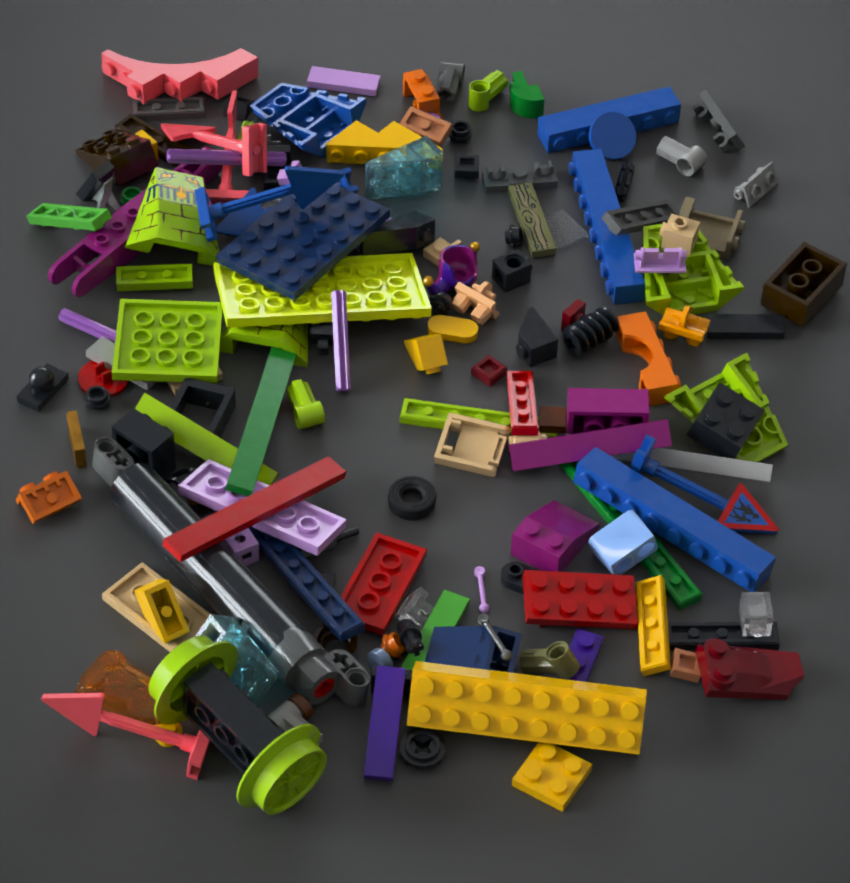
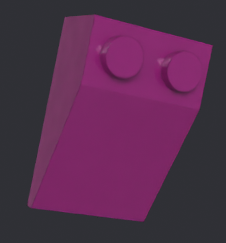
M553 500L526 516L512 533L510 555L542 571L563 572L591 536L599 529L600 523Z

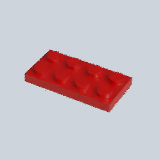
M377 532L375 533L340 596L365 623V630L382 636L386 633L427 556L426 548Z
M524 570L525 624L617 629L637 628L638 617L633 575Z

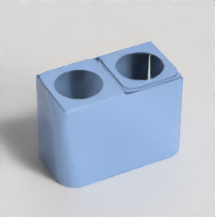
M634 510L626 511L591 536L588 541L595 557L614 575H622L658 549L654 535Z

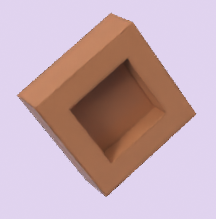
M675 648L672 654L670 676L698 683L701 674L696 653Z

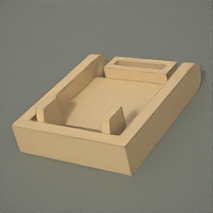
M449 412L434 455V463L495 477L510 428L506 425ZM451 431L460 433L454 453L453 446L446 445Z

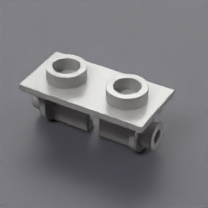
M770 162L766 167H759L747 179L748 182L737 186L734 190V197L737 200H746L747 206L750 208L778 183L773 162Z

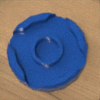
M617 112L604 113L596 118L590 126L588 135L592 149H602L604 159L612 161L621 159L629 154L635 146L637 137L635 126L631 120L622 113Z

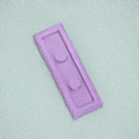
M312 66L307 79V87L376 97L381 82V75Z

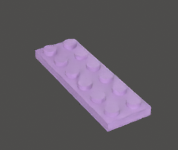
M210 459L205 461L178 485L179 495L217 512L247 497L225 490L231 468ZM257 480L253 494L269 485ZM302 500L251 527L318 556L346 528L347 519Z

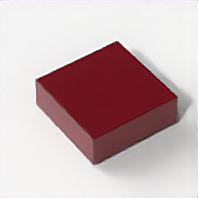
M489 354L471 368V374L489 387L504 377L508 371V367Z

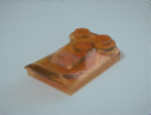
M105 651L81 676L75 693H104V711L120 714L151 725L162 724L155 717L154 706L156 701L150 696L148 690L152 676L127 662L126 656L121 651Z

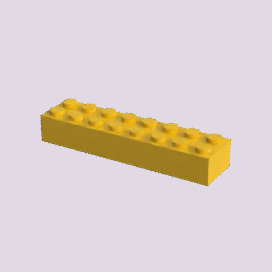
M416 661L412 670L407 726L640 755L647 689Z

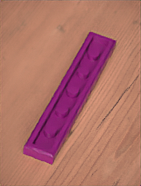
M668 419L509 444L513 471L580 461L595 447L610 456L636 452L637 449L641 448L646 434L656 439L653 449L672 446Z

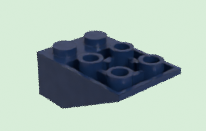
M485 626L434 627L425 662L513 673L522 634L492 626L505 648L513 654L512 658L506 661L502 659V652Z

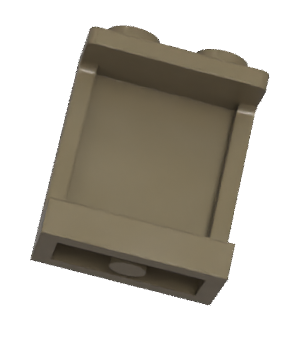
M685 197L679 216L699 221V230L708 240L707 245L711 250H716L720 256L719 258L729 260L732 251H737L740 241L738 234L743 235L746 221L742 220L743 211L738 210L735 219L694 210L695 198Z

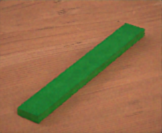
M271 347L225 490L247 497L253 494L295 361V353Z
M579 461L559 464L573 481ZM575 484L607 524L624 514ZM655 537L658 549L639 563L651 577L662 575L665 580L666 595L678 610L701 601L703 593Z

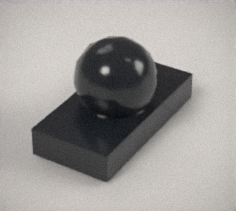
M47 363L44 367H36L29 375V383L16 396L17 402L39 412L68 381V373Z

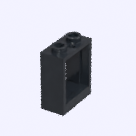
M185 378L170 408L181 414L186 403L217 410L210 427H202L221 438L236 408L235 389L197 379Z

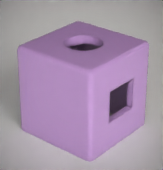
M249 528L223 540L225 545L245 566L259 561V542ZM251 552L250 557L242 560V555Z

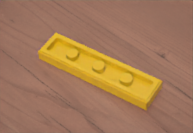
M662 575L636 582L640 668L644 677L671 670L665 580Z

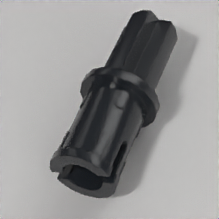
M402 619L397 624L400 642L407 649L408 653H414V656H419V651L424 649L421 641L422 634L420 630L415 628L411 619Z

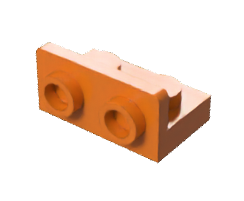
M67 470L60 474L57 471L52 472L43 478V482L37 485L29 483L19 490L20 493L16 498V502L18 505H23L32 524L82 500Z

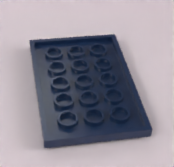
M336 184L331 186L304 209L300 208L295 194H291L281 199L216 254L217 263L296 301L389 219L390 209Z

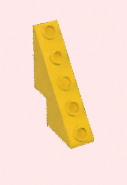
M356 120L326 143V160L328 163L442 168L443 149L395 121L378 133Z

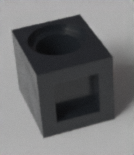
M518 249L493 259L492 278L506 293L531 282L532 263Z

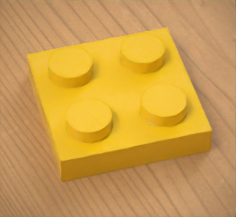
M538 742L512 778V786L563 812L592 771V763L554 744Z

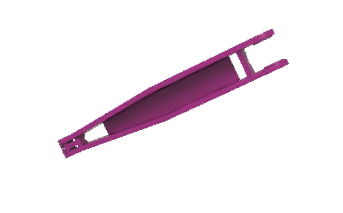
M205 146V147H203L201 150H213V149L210 148V147H208V146ZM180 164L172 171L203 177L206 186L221 172L223 165ZM146 189L111 215L112 218L104 223L103 228L98 231H92L51 266L48 273V281L57 285L78 271L80 274L73 282L72 294L82 297L116 273V267L127 265L143 253L142 251L127 249L125 245L136 220ZM100 254L102 255V256H100L96 261H94L91 265H90V264H87V263H89L90 261H92L94 258L98 257Z

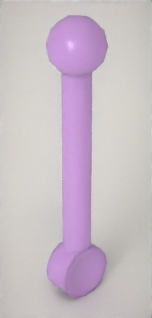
M478 566L474 569V575L478 578L481 599L479 610L481 613H488L490 606L486 603L483 580L485 568Z

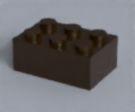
M803 242L764 283L760 305L777 314H782L783 317L804 327L843 285L847 263Z

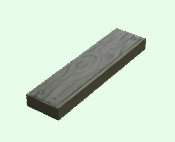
M532 182L508 186V194L519 224L522 227L531 257L556 255V246Z

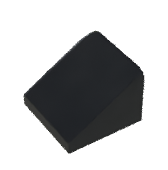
M237 96L236 120L245 121L251 112L249 105L254 103V100ZM230 98L225 100L223 116L227 118Z

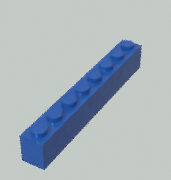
M602 149L573 151L572 162L568 164L569 174L574 176L575 193H579L580 209H584L585 226L590 227V242L595 243V258L600 260V274L602 278L605 277L606 293L611 295L614 305L643 302L645 282L642 273H635V251L630 235L616 236L602 220V216L606 211L620 209Z
M595 447L577 463L573 479L575 484L622 513L634 510L649 530L749 592L754 593L770 577L776 560L775 556L599 448Z

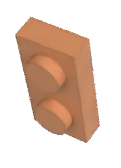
M411 106L399 123L439 147H442L453 129L452 123Z

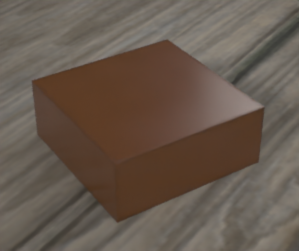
M540 406V433L565 434L566 407Z

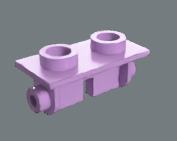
M641 247L640 250H635L634 253L635 273H686L685 260H687V250H682V247L664 248V252L659 253V248Z

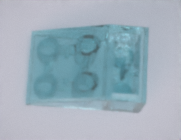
M424 136L366 162L365 198L371 201L421 198L442 189L443 152L427 136Z
M210 614L196 636H207L214 643L220 641L230 642L236 647L238 660L230 681L237 688H242L247 693L249 700L257 707L280 675V672L234 617Z

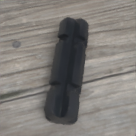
M627 162L622 164L616 183L617 186L615 187L617 199L622 202L627 198L635 168L632 163L628 164Z

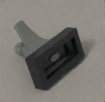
M109 160L90 174L76 195L82 201L96 200L97 208H104L106 206L114 214L121 206L111 191L112 175L115 167Z

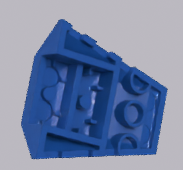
M280 83L249 105V108L302 150L323 157L326 155V143L353 122L360 120L367 100L363 97H358L357 100L349 99V95L339 93L338 97L328 95L327 91L320 89L316 92H310L309 87Z

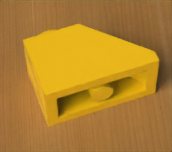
M429 334L404 340L405 347L417 370H425L426 374L441 371L440 366L448 365L441 334Z
M157 579L134 590L145 618L163 643H167L190 632L169 580Z

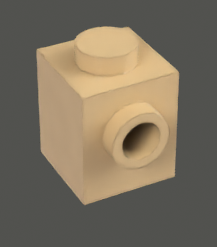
M671 214L668 222H663L660 229L659 237H663L661 248L682 247V250H687V255L690 256L698 240L700 222Z

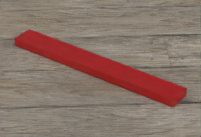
M328 456L164 538L162 546L182 562L345 479L347 471Z

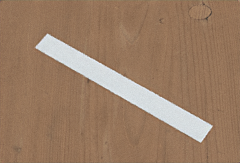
M664 448L653 449L650 456L651 459L659 462L660 466L770 482L773 468L772 464ZM635 452L612 455V457L619 460L632 461Z

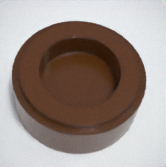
M294 693L287 699L298 707L303 719L306 721L314 715L312 706L301 694Z

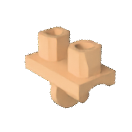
M484 281L481 285L474 283L472 288L461 282L457 283L455 286L457 294L452 301V307L455 311L464 314L469 306H472L475 309L470 315L478 324L483 325L490 317L496 320L500 313L495 309L496 302L493 300L496 298V294L491 292L492 284L490 282Z

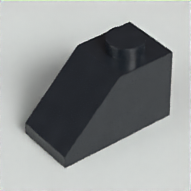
M530 307L518 334L516 351L518 356L524 359L529 367H533L557 357L558 339L534 307Z

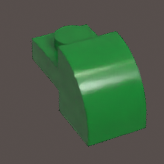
M522 71L513 72V80L509 83L511 110L525 118L536 119L544 116L545 99L538 84L529 86Z

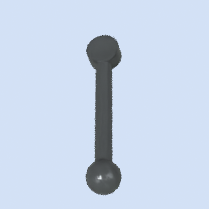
M486 613L480 614L478 616V623L485 626L502 652V659L510 660L513 654L505 648L490 625L489 615Z

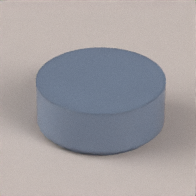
M376 648L367 654V662L371 670L373 666L377 667V665L393 667V661L385 650Z

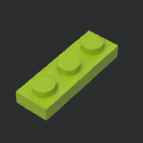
M192 264L116 267L117 292L193 288Z

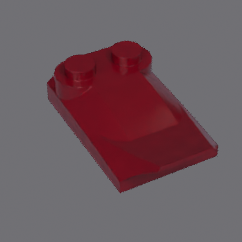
M717 638L707 640L704 645H698L695 650L705 697L787 700L793 688L804 679V672L798 652L729 646L725 641Z

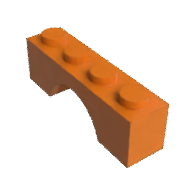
M646 311L617 316L619 331L615 332V336L622 352L638 355L649 364L648 367L640 371L639 389H648L649 407L670 403L664 398L665 395L680 388L681 383L679 376L674 375L670 357L665 355L662 339H658L656 335L654 321H650Z

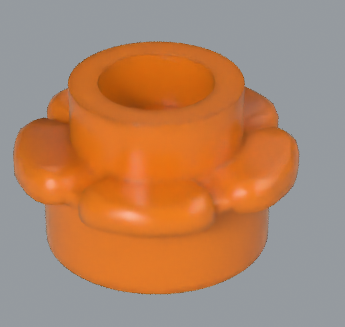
M396 632L383 635V643L380 645L381 649L385 650L390 657L401 658V654L406 651V648L402 646L399 635Z

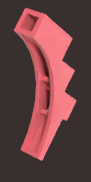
M242 48L212 60L186 64H158L138 61L121 56L109 49L101 53L103 73L125 85L128 96L141 101L142 104H146L150 99H155L164 93L182 102L186 97H191L200 91L219 100L231 93L232 90L235 91L258 77V57Z

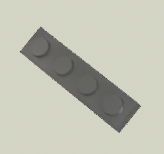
M668 200L606 211L602 216V220L612 233L619 236L643 231V226L667 223L671 214L679 216V213Z

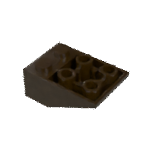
M115 129L104 132L102 134L103 137L97 140L91 139L84 142L82 147L75 150L94 171L109 160L115 167L112 175V184L117 186L159 166L150 139L139 137V135H131L127 132H119Z

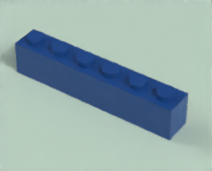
M670 86L538 117L537 136L547 153L589 144L590 126L596 118L604 113H622L631 120L635 126V131L639 132L679 122L681 103Z

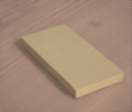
M143 562L102 593L103 601L169 652L190 638L201 635L211 637L221 628V621L171 584L190 632L167 643H163L145 618L134 590L157 579L164 578Z

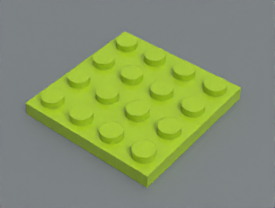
M120 299L112 380L183 382L185 378H192L209 383H218L223 317L221 302Z

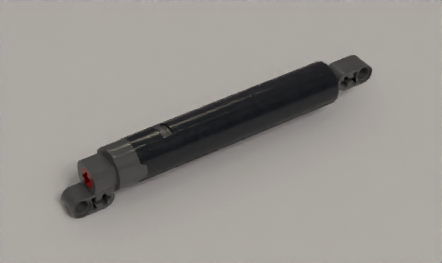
M102 437L95 441L92 467L111 486V499L289 690H297L311 705L322 703L334 692L347 705L360 706L365 703L371 680L369 673L345 650L336 649L328 653L223 541L182 562L162 546L164 538L202 519L149 464L143 462L134 464L133 458L112 438Z

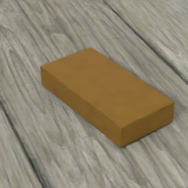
M77 410L69 411L66 416L75 464L78 468L87 467L85 446Z

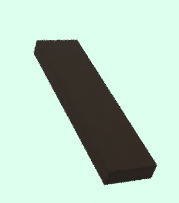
M133 114L128 115L115 125L116 131L127 132L131 135H135L140 130L146 132L157 141L158 157L166 162L168 149H192L179 141H171L164 132ZM171 164V165H173L174 167H178L180 164Z

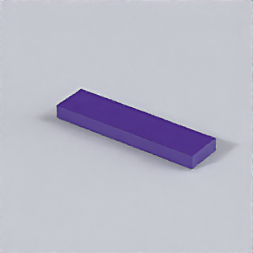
M377 665L364 779L393 781L406 668Z

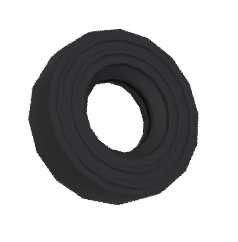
M405 476L396 480L391 485L388 493V503L392 512L398 517L407 520H419L427 517L434 510L437 498L434 486L428 480L418 476ZM409 492H415L422 496V500L419 503L410 504L404 502L402 496Z

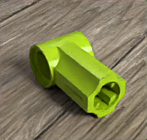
M496 70L483 80H475L469 84L468 107L471 110L482 112L489 108V101L508 86V79L505 78L504 73Z
M301 379L292 381L286 387V394L293 407L297 428L300 430L324 424L325 414L320 401L315 400L308 382H304Z

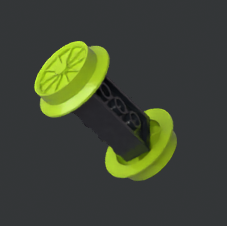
M204 635L184 641L161 661L150 679L148 690L150 696L156 701L154 706L156 719L165 725L177 724L189 719L243 774L236 794L237 801L242 807L254 808L259 806L268 815L279 814L289 809L313 788L326 767L327 755L319 747V729L313 724H302L286 732L281 727H276L269 720L266 712L261 707L257 708L249 700L247 693L242 688H237L230 681L238 660L237 649L232 643L226 641L214 643L209 637Z

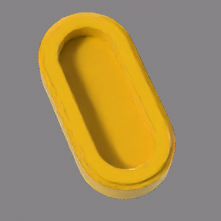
M435 315L428 321V333L441 334L442 340L467 344L477 339L478 325L470 319Z

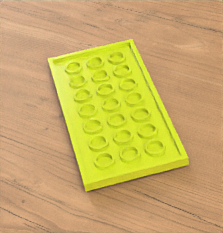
M413 253L346 256L296 301L214 262L213 271L227 327H267L284 324L291 326L303 323L319 324L322 322H333L331 294L335 290H344L346 292L347 321L431 317L432 308Z

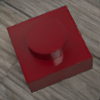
M577 299L562 312V331L565 327L586 316L585 302Z

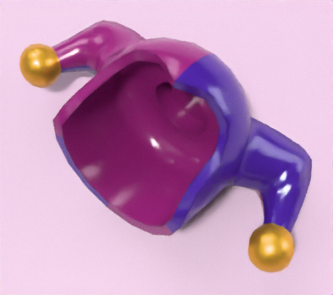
M472 242L470 247L452 245L442 250L439 259L438 278L435 282L431 276H426L423 279V284L427 286L430 296L435 295L437 292L447 293L451 289L455 290L458 282L468 287L472 286L478 276L477 252L480 250L478 242Z

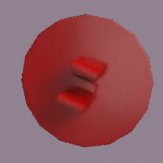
M90 361L78 373V384L84 393L92 386H102L109 392L110 397H113L124 391L129 384V380H112V371L105 368L104 361L100 363Z

